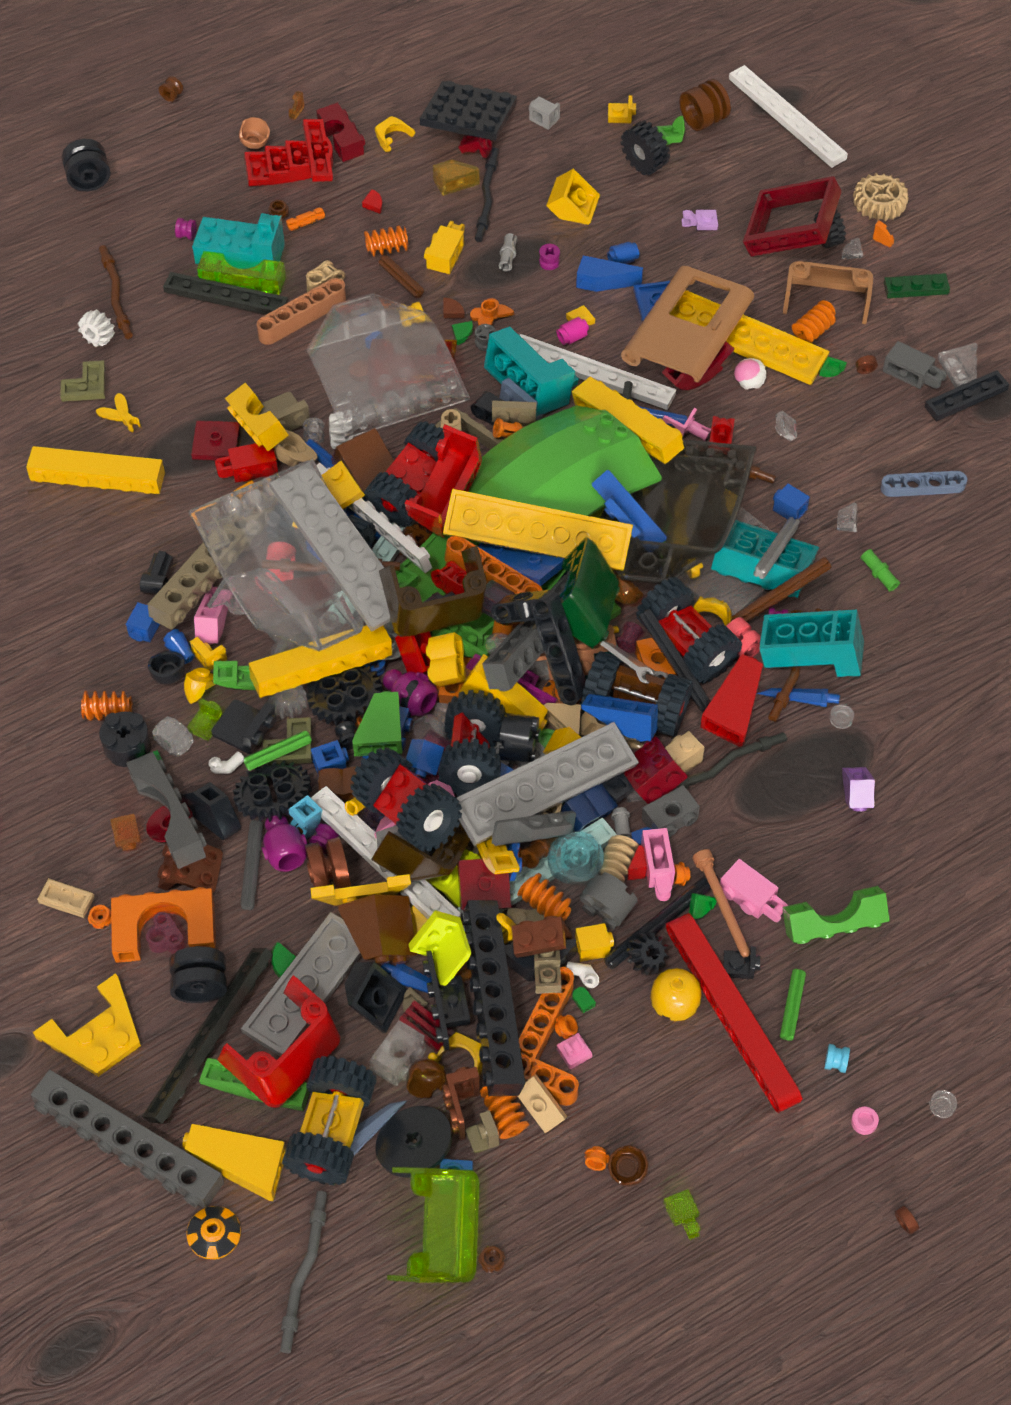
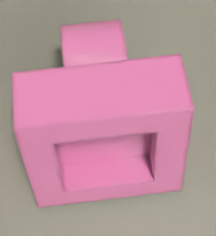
M579 1033L557 1044L556 1049L569 1069L592 1058V1052Z

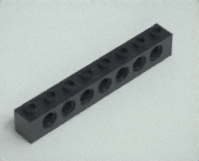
M468 900L465 909L461 910L460 918L462 925L465 926V934L471 950V955L466 965L467 969L471 970L472 976L469 986L470 991L474 992L475 997L473 1001V1014L477 1015L478 1018L476 1036L477 1039L481 1040L479 1058L480 1062H484L485 1068L483 1071V1085L487 1086L488 1096H519L525 1085L502 927L496 918L497 914H499L498 901ZM490 1017H494V1018H496L498 1021H494V1020H492ZM493 1040L499 1041L501 1044H497ZM497 1064H501L505 1068H500Z

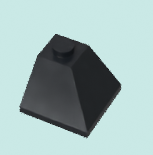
M374 961L355 963L344 984L348 1005L379 1031L386 1033L404 999L407 989Z

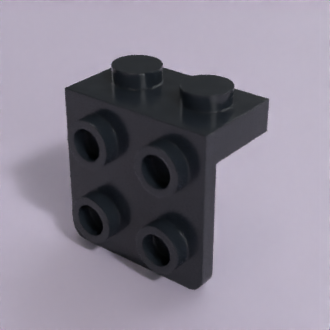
M233 700L212 728V736L251 755L256 747L262 743L269 728H272L276 722L275 705L266 701L261 710H258L239 700Z

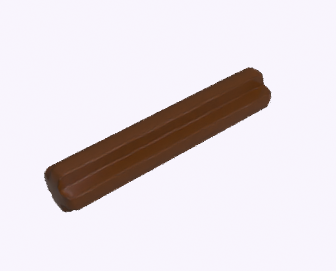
M389 256L380 257L379 265L415 298L422 296L424 289Z

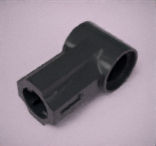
M164 551L154 553L147 573L144 572L140 580L141 592L156 595L168 582V575L173 564V556Z

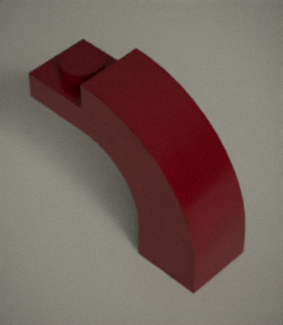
M725 341L699 383L695 382L692 376L666 367L662 373L681 390L695 389L716 376L723 369L721 364L735 349Z

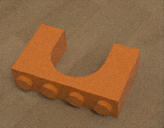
M198 887L193 890H171L166 893L147 892L143 895L135 896L124 894L111 898L112 954L115 962L141 961L140 937L142 928L152 917L163 913L179 915L188 923L189 947L201 946L216 949L215 905L212 888Z

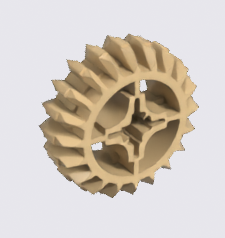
M875 173L874 176L868 174L855 187L853 193L854 206H856L857 212L862 213V216H869V220L875 218L877 222L879 219H883L885 222L888 218L894 220L895 217H900L901 213L906 209L909 199L908 189L905 188L904 183L899 181V178L893 179L892 175L885 176L884 173L883 175Z

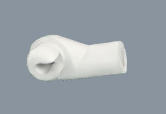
M236 752L228 761H221L220 758L213 757L209 760L208 765L215 774H230L244 762V756L240 752Z
M575 962L567 963V968L573 972V975L579 976L587 988H595L598 985L599 977L591 965Z

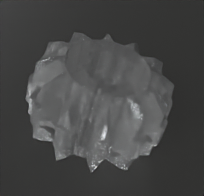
M299 685L296 688L268 695V702L275 705V715L280 714L282 720L285 716L293 718L294 714L301 716L302 709L307 707V692L303 690L302 685Z
M167 716L152 731L154 740L158 742V745L164 751L169 752L170 755L177 757L187 752L194 742L192 733L182 723L178 722L176 718Z

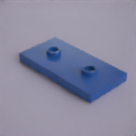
M486 543L478 545L485 552L540 586L562 569L561 565L564 558Z

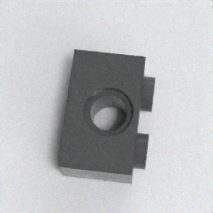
M684 785L644 806L642 821L647 827L652 829L667 828L668 836L671 837L678 829L684 826H691L697 821L700 806ZM668 813H674L676 816H669Z

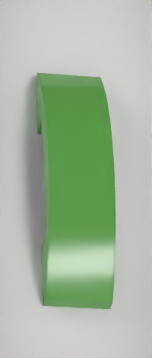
M214 661V684L234 689L256 690L250 679L249 666H238L237 661Z

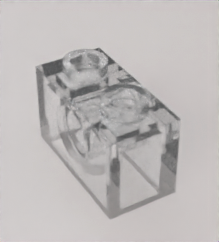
M398 1020L370 1059L371 1071L397 1087L401 1080H406L408 1070L416 1059L420 1060L426 1051L425 1035ZM399 1051L406 1053V1055L401 1058H397L394 1056V1054Z

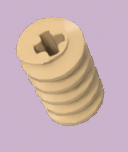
M612 836L601 856V861L597 864L593 877L598 871H600L601 875L607 872L624 883V876L628 874V868L639 844L626 836Z

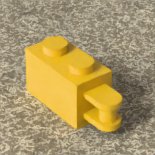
M450 221L447 227L440 226L437 233L433 234L431 245L426 248L424 253L427 269L446 274L451 273L464 247L465 224L457 225L454 224V221Z

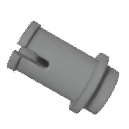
M624 807L614 809L611 819L614 821L616 834L631 838L632 835L628 821L630 813Z

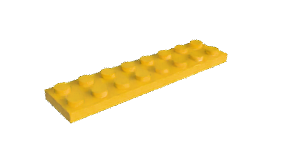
M685 290L670 312V315L705 327L721 305ZM744 314L726 340L735 349L733 352L746 358L758 359L765 366L809 385L813 383L830 352Z
M452 489L443 535L459 536L466 540L558 558H565L585 537H588L596 543L611 569L624 571L633 525Z

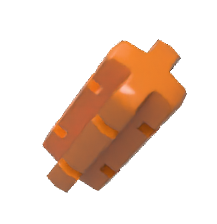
M319 207L314 209L313 212L308 211L296 216V218H290L286 220V225L290 231L298 229V226L303 227L314 223L316 220L319 221L325 218L324 210Z

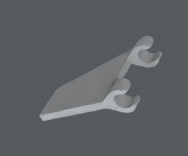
M602 641L600 644L633 668L639 680L643 683H650V681L645 679V674L658 678L662 676L666 678L669 675L665 672L654 671L613 643Z

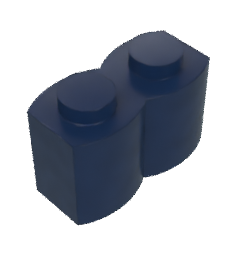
M601 783L564 801L565 804L560 811H574L576 813L574 830L578 833L602 817L604 819L610 815L618 805Z

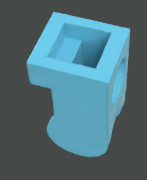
M307 795L289 808V814L293 817L291 825L297 827L299 832L305 835L306 839L314 835L317 826L320 824L322 809Z

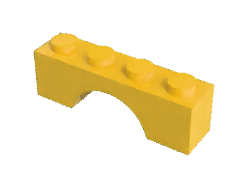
M246 383L225 398L229 403L227 407L229 412L245 429L248 435L252 437L258 447L263 445L269 451L289 436L271 411L258 415L264 406Z

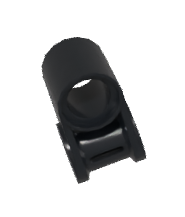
M485 391L470 406V409L475 417L494 425V422H492V401L504 400L496 397L491 392Z

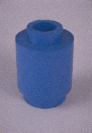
M625 242L610 246L607 258L608 261L623 264L631 263L639 258V249L635 242Z

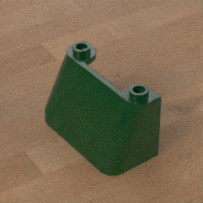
M585 537L563 559L561 567L568 571L569 574L565 589L559 596L572 635L593 649L599 642L605 641L609 635L607 629L620 586L618 578L596 543L590 538Z

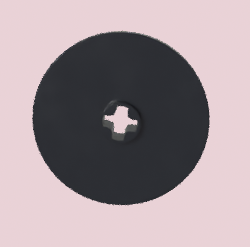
M413 1106L393 1115L381 1128L375 1146L377 1158L382 1167L392 1175L409 1178L425 1174L439 1165L449 1152L453 1138L452 1127L446 1116L433 1107Z

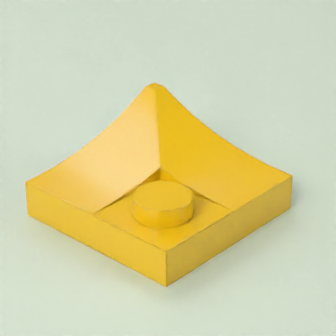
M339 461L320 476L342 509L365 495L342 461Z

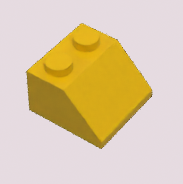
M573 168L556 178L546 206L559 219L588 225L591 223L600 194Z

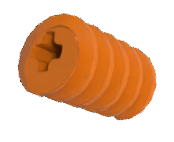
M399 225L396 226L395 232L392 227H389L387 233L381 228L379 235L376 230H372L371 236L367 231H364L367 253L370 251L373 257L376 256V250H379L381 255H384V249H387L389 254H392L393 247H395L397 252H400L401 246L404 247L405 251H408V238L405 226L404 230Z
M821 300L792 325V331L795 336L812 343L814 339H817L819 335H822L825 330H828L836 322L834 306L828 301Z
M84 691L81 701L82 718L84 719L86 716L89 721H92L95 716L98 721H102L104 715L106 717L110 713L132 712L133 710L132 696L130 695L127 698L125 691H122L120 698L117 697L116 691L112 692L111 698H108L106 691H103L101 698L98 697L97 691L93 692L92 698H89L88 692Z
M537 873L523 883L517 895L522 896V900L526 903L529 902L533 909L537 908V912L540 915H544V918L548 916L562 917L563 921L568 918L571 912L569 907L571 899L567 898L561 901L564 893L561 891L554 895L557 888L554 885L547 889L549 880L545 879L540 883L542 875Z
M487 1086L480 1090V1095L484 1098V1105L490 1110L500 1139L514 1137L529 1126L528 1121L520 1122L525 1117V1113H516L521 1108L519 1102L512 1103L517 1099V1096H488Z

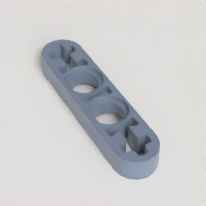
M961 471L889 474L883 477L880 490L888 497L960 493L966 487L967 476ZM936 480L941 485L932 486L929 481ZM910 481H914L919 486L913 488L910 487L907 483Z

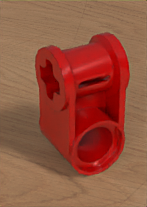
M449 561L440 570L435 569L432 571L431 579L437 588L445 593L452 591L455 595L465 593L463 578L467 573L456 562Z

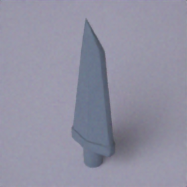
M408 1100L390 1103L358 1124L350 1148L354 1152L353 1155L357 1154Z

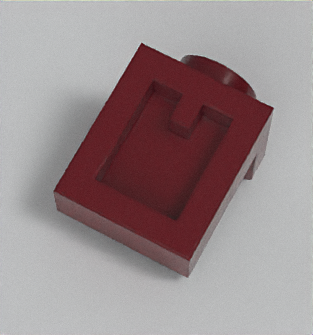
M466 135L463 137L458 148L461 153H473L479 149L482 157L486 158L491 152L492 142L490 139Z

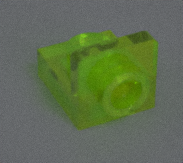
M200 699L198 702L200 709L187 726L188 732L209 741L212 737L211 730L222 716L220 706L214 701L208 702Z

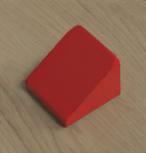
M642 845L638 846L628 869V880L644 879L646 877L647 862Z

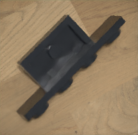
M426 951L427 960L422 961L424 975L430 976L431 981L427 983L429 998L434 997L435 1004L431 1005L433 1020H438L439 1027H435L438 1043H443L444 1051L449 1050L447 1028L470 1024L461 975L455 976L446 986L440 985L436 977L432 951Z

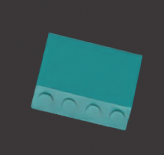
M734 519L717 545L711 569L721 575H730L742 582L755 583L764 589L772 590L812 565L819 547L791 538L766 577L760 579L759 576L755 577L753 574L755 567L778 533ZM803 587L800 588L799 590L795 591L794 593H792V594L789 595L788 597H797V598H798V596H799V594L801 593Z

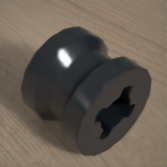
M346 721L335 727L334 731L339 738L338 742L341 748L345 747L346 750L353 749V738L358 729L356 722Z

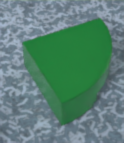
M472 321L452 325L457 345L466 342V339L472 334Z
M828 356L820 370L819 376H837L845 370L847 362Z
M692 893L689 913L694 919L702 918L715 907L716 898Z
M277 942L271 953L273 954V970L280 978L296 956Z

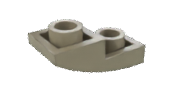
M560 950L535 954L536 994L561 993Z

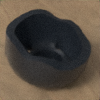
M165 651L152 656L148 661L147 667L151 677L156 682L169 685L179 681L183 676L185 661L180 653Z

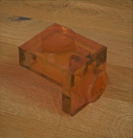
M135 814L110 819L116 848L122 847V851L137 848L136 844L141 843Z

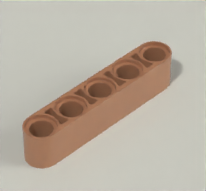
M339 278L330 279L261 317L257 321L259 341L265 345L273 344L343 305L346 302L344 281Z

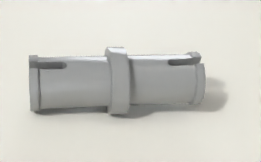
M512 233L505 235L504 244L500 249L501 259L499 268L502 269L503 267L502 271L511 270L513 258L516 256L517 236L515 235L513 239L514 234Z

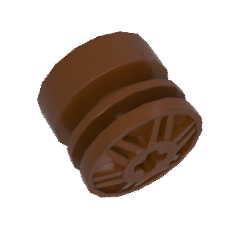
M707 80L705 83L699 84L698 87H693L682 92L680 95L679 104L683 118L695 131H701L711 126L712 123H717L730 115L731 104L729 96L718 80Z

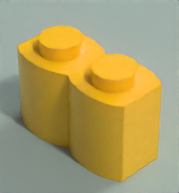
M453 632L429 638L426 654L430 659V668H428L430 681L439 687L465 682L466 670L463 660L464 646L462 637Z

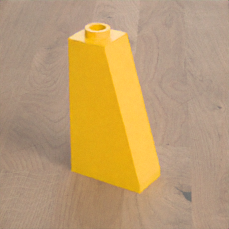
M483 654L466 678L459 693L464 691L466 695L468 690H474L476 694H478L479 690H482L486 696L488 693L493 694V700L498 698L501 701L500 705H504L506 713L539 717L538 728H541L542 731L547 722L544 718L548 711L547 708L518 682L508 691L489 689L482 665L488 656Z
M196 1124L191 1125L190 1132L185 1133L182 1147L185 1148L188 1154L220 1172L228 1180L269 1201H274L283 1168L282 1160L286 1151L285 1142Z

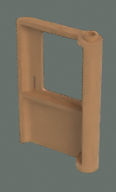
M681 266L623 349L621 357L631 366H638L644 358L692 376L695 382L699 383L754 299V293L748 287L689 266ZM696 280L715 288L729 291V294L705 327L670 315V312L687 287L694 284Z

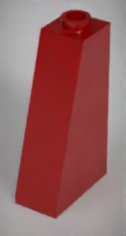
M744 654L740 656L702 714L701 728L738 747L744 746L763 663L754 657H748Z

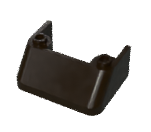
M478 546L461 552L467 574L463 578L465 593L422 602L420 593L416 588L411 586L399 587L394 565L379 570L393 630L398 636L409 637L471 622L481 617L487 582Z
M460 823L458 827H454V835H449L447 837L448 841L445 844L441 842L439 848L435 849L432 847L428 855L388 831L371 860L397 876L410 874L411 882L447 876L456 867L470 838Z

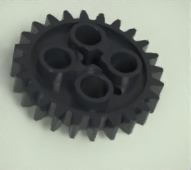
M361 666L312 681V685L307 686L308 693H306V697L313 716L317 715L319 721L325 719L326 724L334 721L335 726H337L341 721L352 720L357 723L358 717L363 719L374 693H381L383 689L380 677H377V672H371L370 666L366 668Z
M285 760L280 765H277V762L273 761L272 765L263 764V768L257 767L254 772L246 771L247 777L241 776V782L235 783L236 789L233 790V798L238 811L242 812L244 817L249 815L250 820H253L258 816L259 822L268 817L270 822L273 816H277L279 820L282 819V814L291 816L289 808L307 795L310 797L309 792H312V783L307 770H303L301 765L295 767L294 762L287 765ZM268 779H272L278 800L276 803L273 802Z

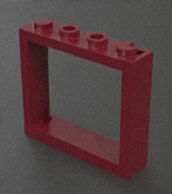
M831 176L760 190L743 239V243L750 256L825 244L842 192L835 177ZM823 199L816 223L764 232L772 208Z

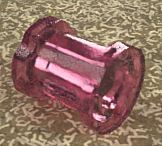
M626 622L623 626L624 631L621 637L617 638L616 643L623 651L632 653L636 648L635 643L637 639L643 634V629L634 622Z

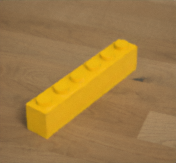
M590 376L571 391L575 406L608 411L639 437L647 453L664 464L684 449L683 436L677 428H672L661 418L654 417L648 410L640 408L632 400H627L616 390H611L605 386L602 381H597Z
M36 446L32 447L26 466L30 481L116 489L126 492L135 491L146 494H160L165 475L161 459Z
M366 625L250 662V679L260 698L274 695L305 683L317 681L321 678L339 674L343 671L392 656V640L384 625L372 632Z

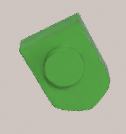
M683 116L677 117L672 125L656 126L658 128L657 131L659 133L662 132L664 135L662 138L667 140V145L683 141L685 134Z

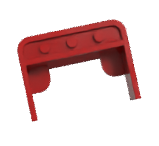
M446 424L443 426L445 437L440 439L436 446L438 461L421 495H416L414 498L411 497L404 503L409 517L443 538L446 537V535H443L452 489L469 492L482 463L478 438Z
M294 975L290 978L283 993L300 1008L302 1018L310 1026L277 1060L269 1053L259 1051L246 1061L228 1043L223 1046L217 1059L261 1101L272 1108L282 1106L309 1078L316 1058L321 1059V1056L328 1058L340 1043V1034L325 1003Z

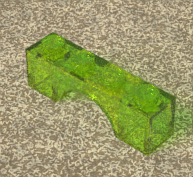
M203 251L197 267L199 278L280 295L286 278L284 262L263 260L255 267L239 269L229 265L223 253Z

